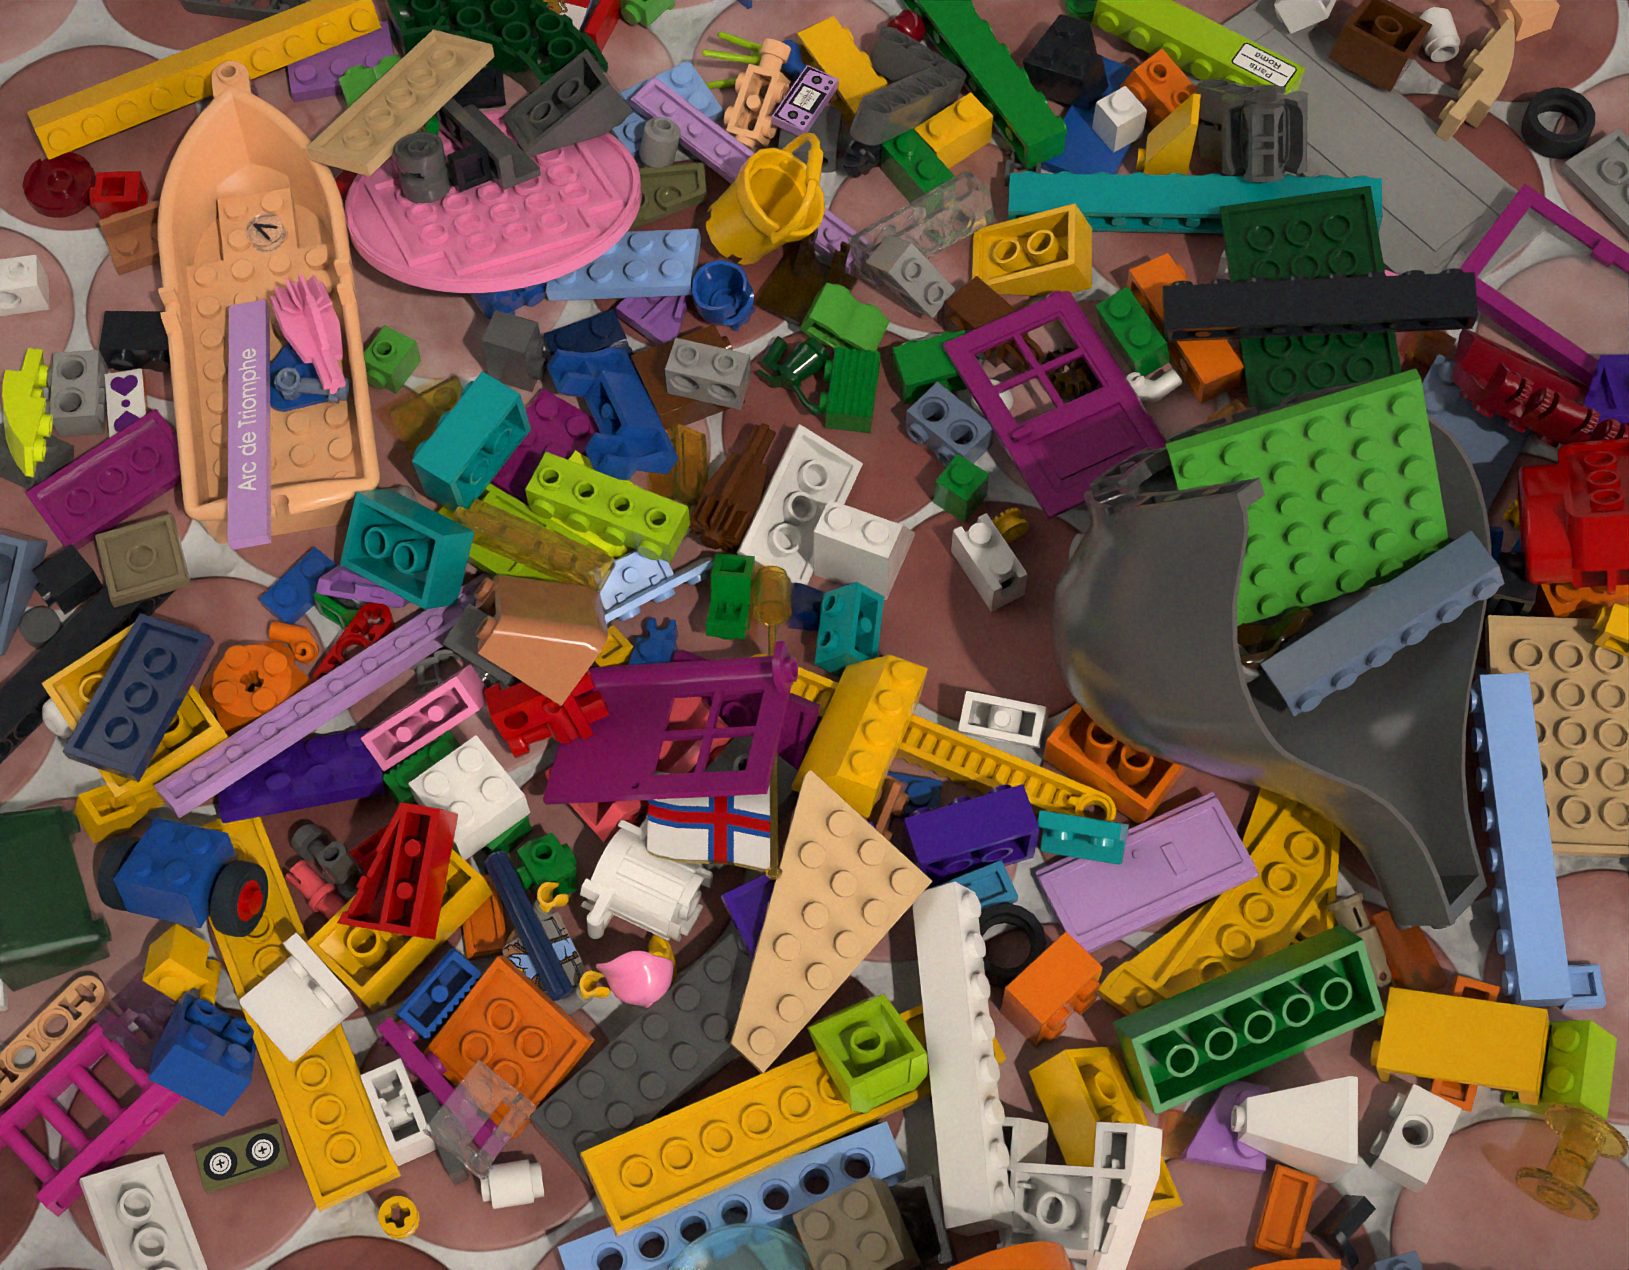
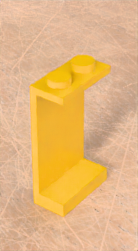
M1390 987L1388 1001L1381 1000L1385 1012L1384 1016L1378 1018V1026H1383L1381 1041L1374 1040L1371 1051V1066H1376L1380 1081L1389 1083L1390 1074L1393 1072L1518 1092L1520 1103L1538 1106L1549 1031L1547 1009Z

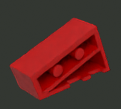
M400 802L375 850L378 853L366 876H361L356 886L359 889L347 912H342L337 924L435 940L458 814L440 808Z

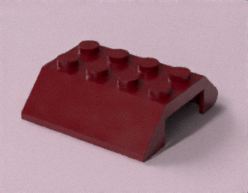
M1462 329L1460 332L1451 379L1460 387L1459 395L1472 402L1471 407L1477 412L1490 418L1496 413L1505 418L1504 423L1522 433H1525L1526 429L1529 428L1538 433L1536 437L1554 448H1557L1560 443L1566 445L1574 442L1629 438L1628 422L1626 424L1623 422L1619 423V421L1613 418H1607L1606 421L1604 420L1597 424L1600 418L1599 412L1592 408L1588 409L1583 404L1589 388L1587 385L1468 329Z

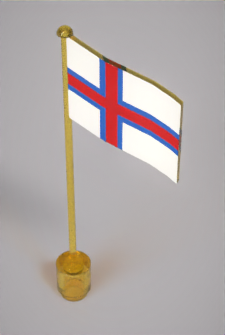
M778 566L761 568L752 581V614L758 622L768 626V656L774 655L776 626L786 622L792 615V582L787 572ZM777 752L767 794L648 800V854L679 863L735 865L766 872L767 877L771 880L779 879L783 871L778 867ZM655 771V775L669 774V773H664V772Z

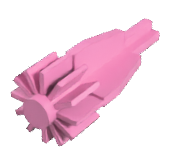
M299 274L298 282L292 283L289 278H286V289L276 286L274 290L277 296L270 297L272 308L282 333L304 363H313L323 389H328L330 394H336L338 388L346 386V381L337 362L343 356L341 328L323 281L318 283L314 275H312L307 283L303 274Z

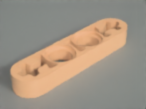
M86 975L73 981L0 1053V1090L2 1091L0 1093V1110L9 1106L105 1011L109 1004L110 995L108 989L98 978ZM86 989L91 993L93 992L96 1000L91 1004L84 1001L81 996L82 992ZM69 1004L81 1015L77 1020L65 1009ZM58 1017L67 1019L68 1027L63 1035L56 1038L47 1036L46 1029L51 1020ZM26 1048L35 1049L36 1060L33 1065L25 1069L16 1068L15 1058L17 1054ZM5 1067L14 1076L18 1077L14 1082L2 1072Z

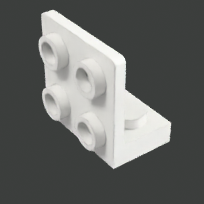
M297 933L283 943L290 957L239 1001L245 1011L290 1062H295L358 1008L346 987Z

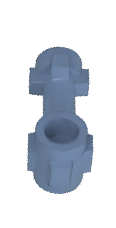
M286 367L275 376L274 385L285 400H294L299 398L302 393L329 395V403L339 404V400L348 401L350 379L344 378L346 386L338 388L336 394H330L328 389H323L320 379L300 377L296 368Z

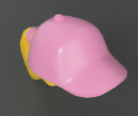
M653 934L649 941L648 953L644 951H631L610 962L596 964V968L605 976L611 991L620 1001L649 1008L670 989L677 976V966L668 940Z

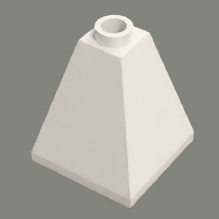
M1347 1076L1248 1097L1241 1105H1234L1231 1115V1129L1234 1132H1238V1141L1304 1173L1319 1177L1318 1180L1325 1183H1335L1358 1164V1077Z

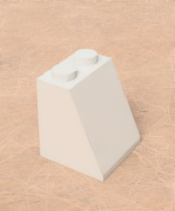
M828 499L814 530V575L844 586L859 582L884 596V600H887L913 541L915 532L901 524Z

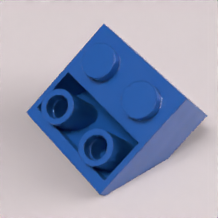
M184 992L153 1051L148 1079L224 1116L251 1083L256 1044L253 1039L254 1030L246 1020L235 1018L214 1007L209 1001L198 999Z

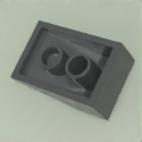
M586 49L504 115L503 118L524 153L532 157L606 135L614 127L621 125L634 111L612 78Z

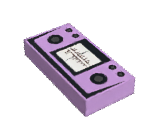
M807 65L772 115V124L797 136L808 132L839 87V79Z

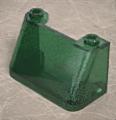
M62 804L0 813V979L13 992L110 957L107 942L112 941L110 928L104 917L97 919L95 913L91 910L72 844L76 842L75 834L81 832L78 818L74 814V810L67 811Z

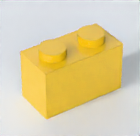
M970 92L914 128V130L945 166L950 169L991 142L993 115Z

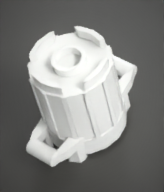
M648 813L640 828L621 820L618 824L621 829L613 836L605 848L591 880L586 878L581 888L580 895L588 900L583 901L581 907L591 911L587 915L588 935L593 939L601 938L604 934V929L615 915L668 941L673 939L680 942V933L687 936L702 911L703 905L699 904L701 897L699 889L701 884L711 888L713 873L705 869L702 863H679L649 855L647 851Z

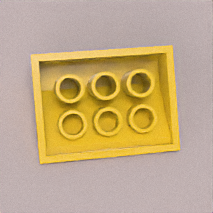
M133 624L42 683L73 732ZM192 684L139 782L98 769L117 800L121 801L155 789L154 785L229 737Z

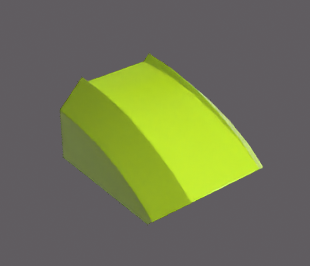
M885 994L863 999L827 1015L807 1027L822 1061L851 1110L868 1113L872 1108L909 1091L914 1092L928 1075L927 1052Z

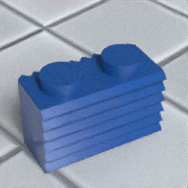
M451 948L394 1015L399 1020L403 1019L422 1040L429 1039L430 1033H434L436 1027L441 1026L442 1020L447 1019V1014L453 1012V1007H457L459 1001L465 998L464 994H468L470 988H473L476 985V981L480 980L482 977L481 972L459 952Z

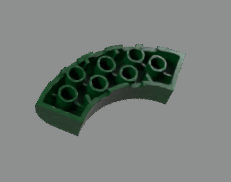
M383 0L393 34L403 57L432 30H437L492 44L494 58L485 66L502 70L504 74L521 84L530 94L586 49L606 72L608 71V62L587 33H581L573 25V20L566 14L561 16L549 9V4L543 0Z

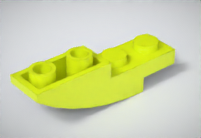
M34 348L27 349L21 371L5 369L2 384L3 420L6 441L17 466L25 476L34 477L37 463L44 462L46 439L44 437H51L53 428V415L46 414V398H44V390L42 389V387L48 388L47 374L50 366L44 365L43 349Z

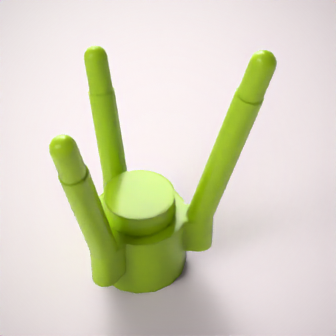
M721 31L717 34L718 38L755 52H751L750 56L707 49L702 51V55L705 57L759 66L762 58L759 54L762 47L761 44ZM737 78L705 82L709 89L734 87Z

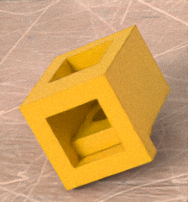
M1614 603L1610 609L1601 606L1592 627L1598 630L1594 644L1629 657V604L1619 605Z

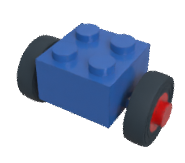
M155 817L142 838L122 836L109 846L99 868L98 892L101 901L112 909L128 911L195 928H201L209 914H211L212 924L218 932L233 937H245L256 928L264 913L268 898V878L265 870L260 865L238 860L228 833Z

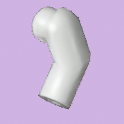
M1173 369L1168 370L1155 381L1144 378L1139 372H1133L1126 377L1141 401L1151 403L1158 402L1182 384L1181 378Z

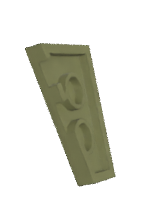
M704 162L669 165L661 168H638L641 178L642 198L636 219L629 230L707 201Z

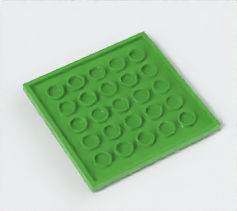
M1417 369L1166 444L1178 490L1260 478L1265 495L1247 507L1249 531L1237 597V626L1242 623H1251L1286 613L1294 608L1310 606L1388 583L1450 544L1422 381Z

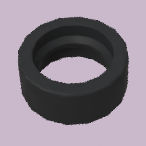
M1560 87L1544 89L1533 96L1527 106L1522 119L1521 133L1526 144L1535 152L1545 157L1557 159L1572 157L1582 151L1588 142L1595 126L1596 113L1591 103L1582 94L1574 90ZM1549 111L1561 112L1574 120L1579 130L1569 135L1555 134L1547 130L1539 122L1538 115Z
M1008 903L992 905L982 911L979 917L980 935L982 937L989 928L1003 923L1019 927L1029 937L1031 946L1029 956L1024 963L1017 967L1008 969L997 967L987 961L985 956L983 957L985 976L989 984L1001 988L1008 986L1045 951L1047 943L1044 928L1037 917L1022 906Z

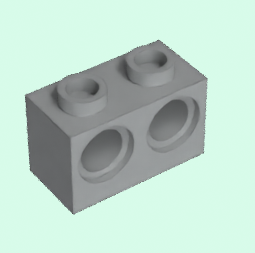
M890 234L886 236L865 262L909 309L930 318L937 314L945 304V301L956 290L911 242Z
M675 338L665 368L667 393L741 410L751 380L750 354Z
M99 350L53 353V367L49 368L47 374V383L51 390L50 400H46V414L53 415V426L59 437L105 434L107 402L104 374H108L109 369Z

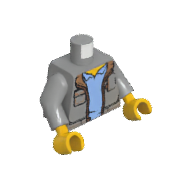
M547 882L539 887L537 892L538 900L534 902L533 907L573 986V991L568 997L554 1001L570 1016L590 1003L593 997L607 998L610 990L606 987L596 988L598 980L605 976L600 972L586 971L559 912L553 913L552 907L567 905L569 901L568 895L559 894L553 899V891L558 887L559 883ZM514 928L507 938L506 946L501 950L503 956L508 958L548 995L516 928Z

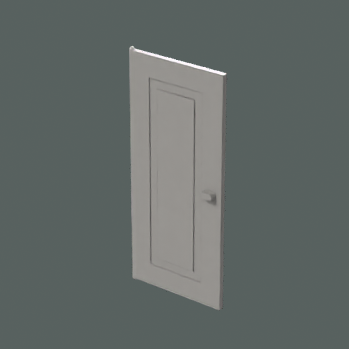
M1258 0L1224 23L1222 26L1306 68L1299 91L1308 93L1307 172L1294 174L1282 171V173L1294 175L1295 177L1329 175L1332 177L1353 178L1364 175L1370 178H1382L1383 217L1379 230V239L1384 269L1398 275L1411 270H1421L1425 274H1440L1446 269H1460L1518 191L1454 137H1451L1446 142L1437 136L1436 132L1440 126L1395 88L1389 92L1374 86L1369 80L1351 70L1342 68L1338 63L1329 59L1328 57L1337 40L1318 24H1313L1290 34L1285 23H1281L1277 18L1274 6L1276 0ZM1181 70L1196 88L1197 84L1203 81ZM1529 208L1478 275V278L1481 280L1486 278L1544 231L1553 229L1556 225Z

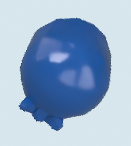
M724 260L708 262L698 269L692 284V295L698 313L705 321L716 326H732L735 332L738 331L743 324L749 322L750 316L756 310L752 306L754 293L746 272L739 265Z

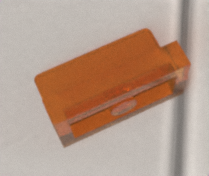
M1388 910L1371 917L1369 923L1376 926L1386 954V962L1391 972V982L1395 988L1430 993L1444 987L1448 983V979L1420 926L1399 930L1396 928Z

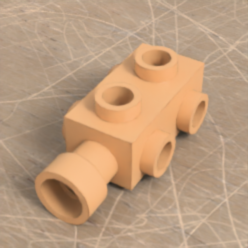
M764 39L759 53L762 56L759 66L749 64L746 73L741 72L738 75L735 84V90L738 93L737 100L734 106L727 108L724 115V126L727 127L726 132L750 150H753L754 146L768 148L770 139L775 136L778 129L777 126L772 124V115L790 90V81L780 70L782 64L787 63L791 48L774 39Z

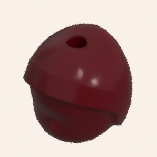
M912 10L902 11L899 15L889 20L886 27H892L901 31L919 43L922 42L926 34L923 20L919 14Z

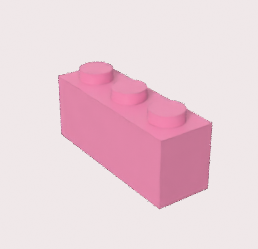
M469 664L374 726L361 737V740L381 769L386 771L479 711L487 704L483 691L487 687L472 665Z

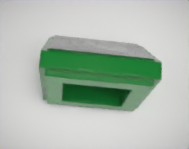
M316 592L313 595L320 614L344 630L362 607L352 599L322 595Z

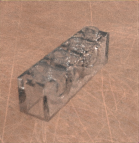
M967 170L849 237L848 241L851 246L850 250L856 274L875 289L885 285L865 262L888 234L911 242L928 260L995 221L989 185Z

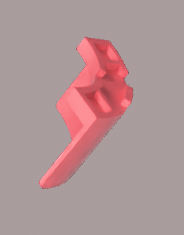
M702 697L675 698L666 731L705 729L711 707ZM720 717L718 718L716 728L729 727ZM735 737L713 738L706 768ZM703 739L663 741L656 771L669 774L694 773ZM552 767L549 768L545 773V776L548 780ZM648 800L569 803L603 843L610 841L621 829L618 826L621 820L639 827L641 825L640 817L648 812Z

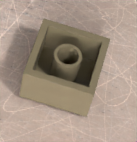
M867 1176L792 1215L814 1270H909L921 1264L889 1186L884 1180Z

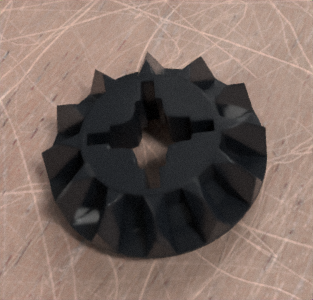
M853 139L843 157V170L854 178L860 177L862 174H869L870 170L873 167H878V163L881 161L882 143L873 146Z

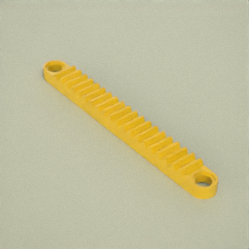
M761 653L755 654L751 657H763L772 655ZM798 667V678L796 682H792L790 693L820 704L817 723L820 725L838 683ZM914 714L895 756L896 759H905L910 765L918 764L925 771H935L941 778L947 776L953 783L961 782L970 790L978 789L982 795H987L991 789L1000 785L1009 784L1011 787L1023 784L1034 814L1039 815V811L1044 810L1085 817L1083 811L1087 806L1099 805L1106 812V821L1114 822L1115 803L1105 793Z

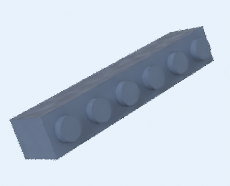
M1470 530L1260 665L1269 682L1294 717L1301 712L1311 711L1321 703L1323 698L1337 689L1342 690L1351 686L1359 675L1370 668L1380 667L1387 663L1392 655L1407 645L1419 643L1427 636L1429 631L1438 625L1458 618L1468 606L1478 600H1486L1493 596L1499 587L1505 584L1500 567Z

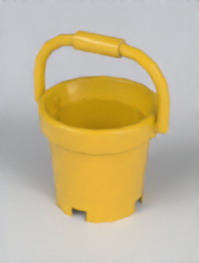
M805 132L799 135L782 150L777 148L758 150L741 166L737 179L718 200L709 206L707 212L711 211V218L706 221V230L711 242L723 256L728 258L733 254L738 258H742L738 262L739 264H754L785 243L799 241L809 236L821 225L825 213L824 194L820 187L823 151L820 149V141L815 133ZM810 142L811 149L808 151L806 165L792 153L804 143Z

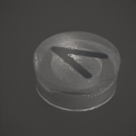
M261 213L249 221L246 227V235L255 249L262 252H270L283 244L286 238V230L278 216L272 213Z

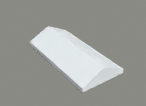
M799 424L789 441L739 546L737 554L755 556V572L762 578L803 592L814 571V530L828 499L845 504L863 463Z
M164 1154L80 1178L79 1182L111 1270H208Z

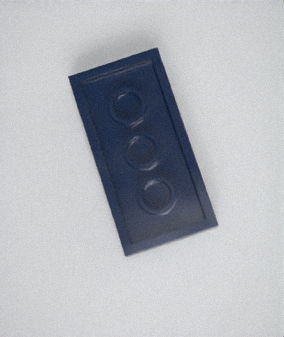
M139 614L62 752L66 757L139 782L214 645L210 635Z

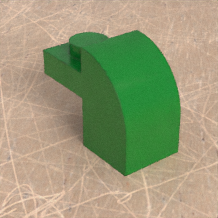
M716 553L711 573V602L706 620V636L719 637L724 640L746 639L747 630H750L753 607L755 556Z

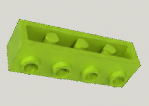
M545 452L525 489L529 508L538 516L546 519L554 517L562 520L578 532L586 533L590 531L602 536L605 541L614 546L626 545L638 550L642 556L650 560L661 559L671 563L690 526L688 506L549 452Z

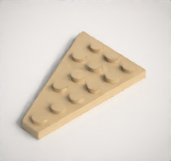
M809 770L801 781L802 785L795 810L792 814L788 836L784 843L777 876L766 909L765 920L760 931L751 964V971L730 1041V1045L760 1073L766 1071L932 882L930 878L812 770Z

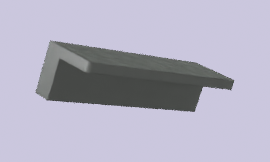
M451 98L434 114L440 122L439 128L459 148L463 149L460 133L466 130L471 132L487 148L492 180L501 189L511 188L541 175L540 167L475 105L462 107Z

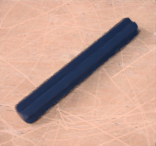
M499 851L490 854L484 861L486 869L549 997L553 1001L568 997L573 991V986L507 853Z

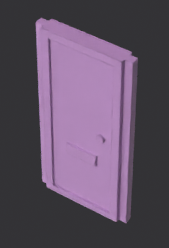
M1213 792L1129 829L1123 863L1120 865L1069 856L1035 871L1039 884L1064 933L1067 932L1088 953L1259 877L1253 860Z

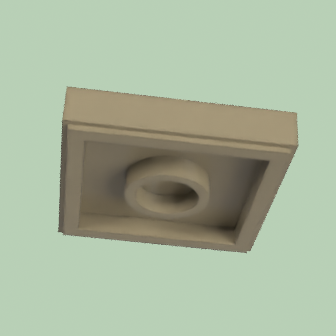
M172 513L95 535L110 601L114 608L192 585L176 521Z

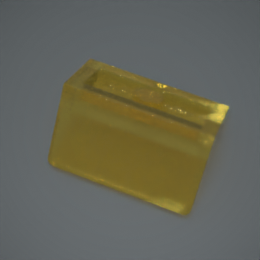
M677 423L665 431L679 459L668 474L649 472V491L671 500L679 499L696 506L708 482L706 435Z

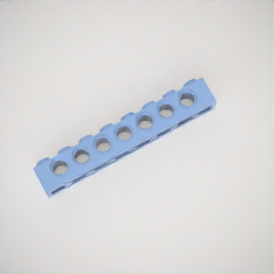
M886 1121L794 1156L759 1174L618 1237L615 1236L612 1227H608L558 1246V1250L565 1270H600L601 1261L608 1255H618L623 1259L620 1270H690L696 1266L695 1260L708 1255H712L713 1259L722 1258L737 1250L736 1245L752 1238L754 1243H760L778 1235V1232H776L778 1228L794 1223L796 1227L792 1217L793 1214L863 1179L852 1178L846 1173L845 1168L851 1162L860 1161L865 1163L870 1170L865 1177L872 1176L886 1181L891 1192L901 1186L900 1181L905 1180L906 1168ZM812 1177H822L828 1182L829 1187L824 1193L816 1195L806 1190L805 1183ZM780 1192L788 1198V1203L780 1210H771L765 1206L764 1200L770 1193ZM731 1208H741L747 1213V1218L741 1225H754L766 1228L753 1226L732 1227L724 1222L723 1216ZM698 1223L706 1228L704 1235L706 1237L692 1246L695 1242L685 1240L682 1237V1233L689 1224ZM650 1239L662 1241L665 1244L663 1252L655 1258L643 1256L641 1248L646 1241Z

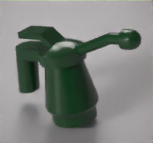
M777 336L759 362L760 366L773 377L759 369L757 371L759 379L772 388L784 387L789 391L795 392L808 413L814 416L818 415L820 407L815 403H809L800 387L803 381L824 368V363L829 359L828 352L817 340L808 337L804 342H800L784 365H778L777 362L788 345L781 337Z

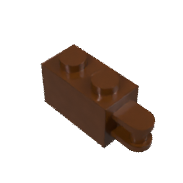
M975 276L945 301L943 322L950 332L954 333L965 330L966 333H969L1017 310L978 276ZM1028 333L1021 335L1036 360L1039 361L1043 357V351L1040 346L1028 336ZM1013 339L976 355L978 358L990 362L995 368L1003 361H1006L1019 373H1025L1029 369V365L1022 353L1017 352L1019 348Z

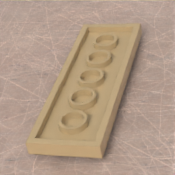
M432 30L306 147L309 160L370 177L395 153L394 147L398 140L408 134L417 132L494 58L492 44Z

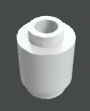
M1439 7L1427 9L1419 17L1432 24L1423 43L1425 53L1434 62L1448 61L1458 54V46L1460 44V38L1451 12L1448 9Z
M529 1159L487 1165L488 1174L480 1175L483 1202L492 1201L493 1209L534 1203V1198L544 1197L540 1162L529 1163Z

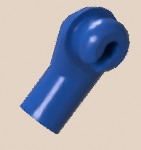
M784 40L782 43L788 45L791 48L787 63L782 64L781 68L796 81L806 65L802 63L799 45L793 40Z

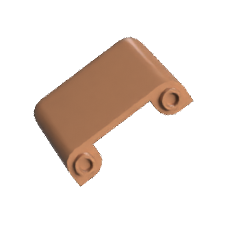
M496 575L492 580L486 577L474 594V598L477 599L476 608L482 612L488 611L494 615V617L488 615L476 631L475 636L480 639L478 642V654L562 706L598 657L607 641L608 631L601 595L584 585Z

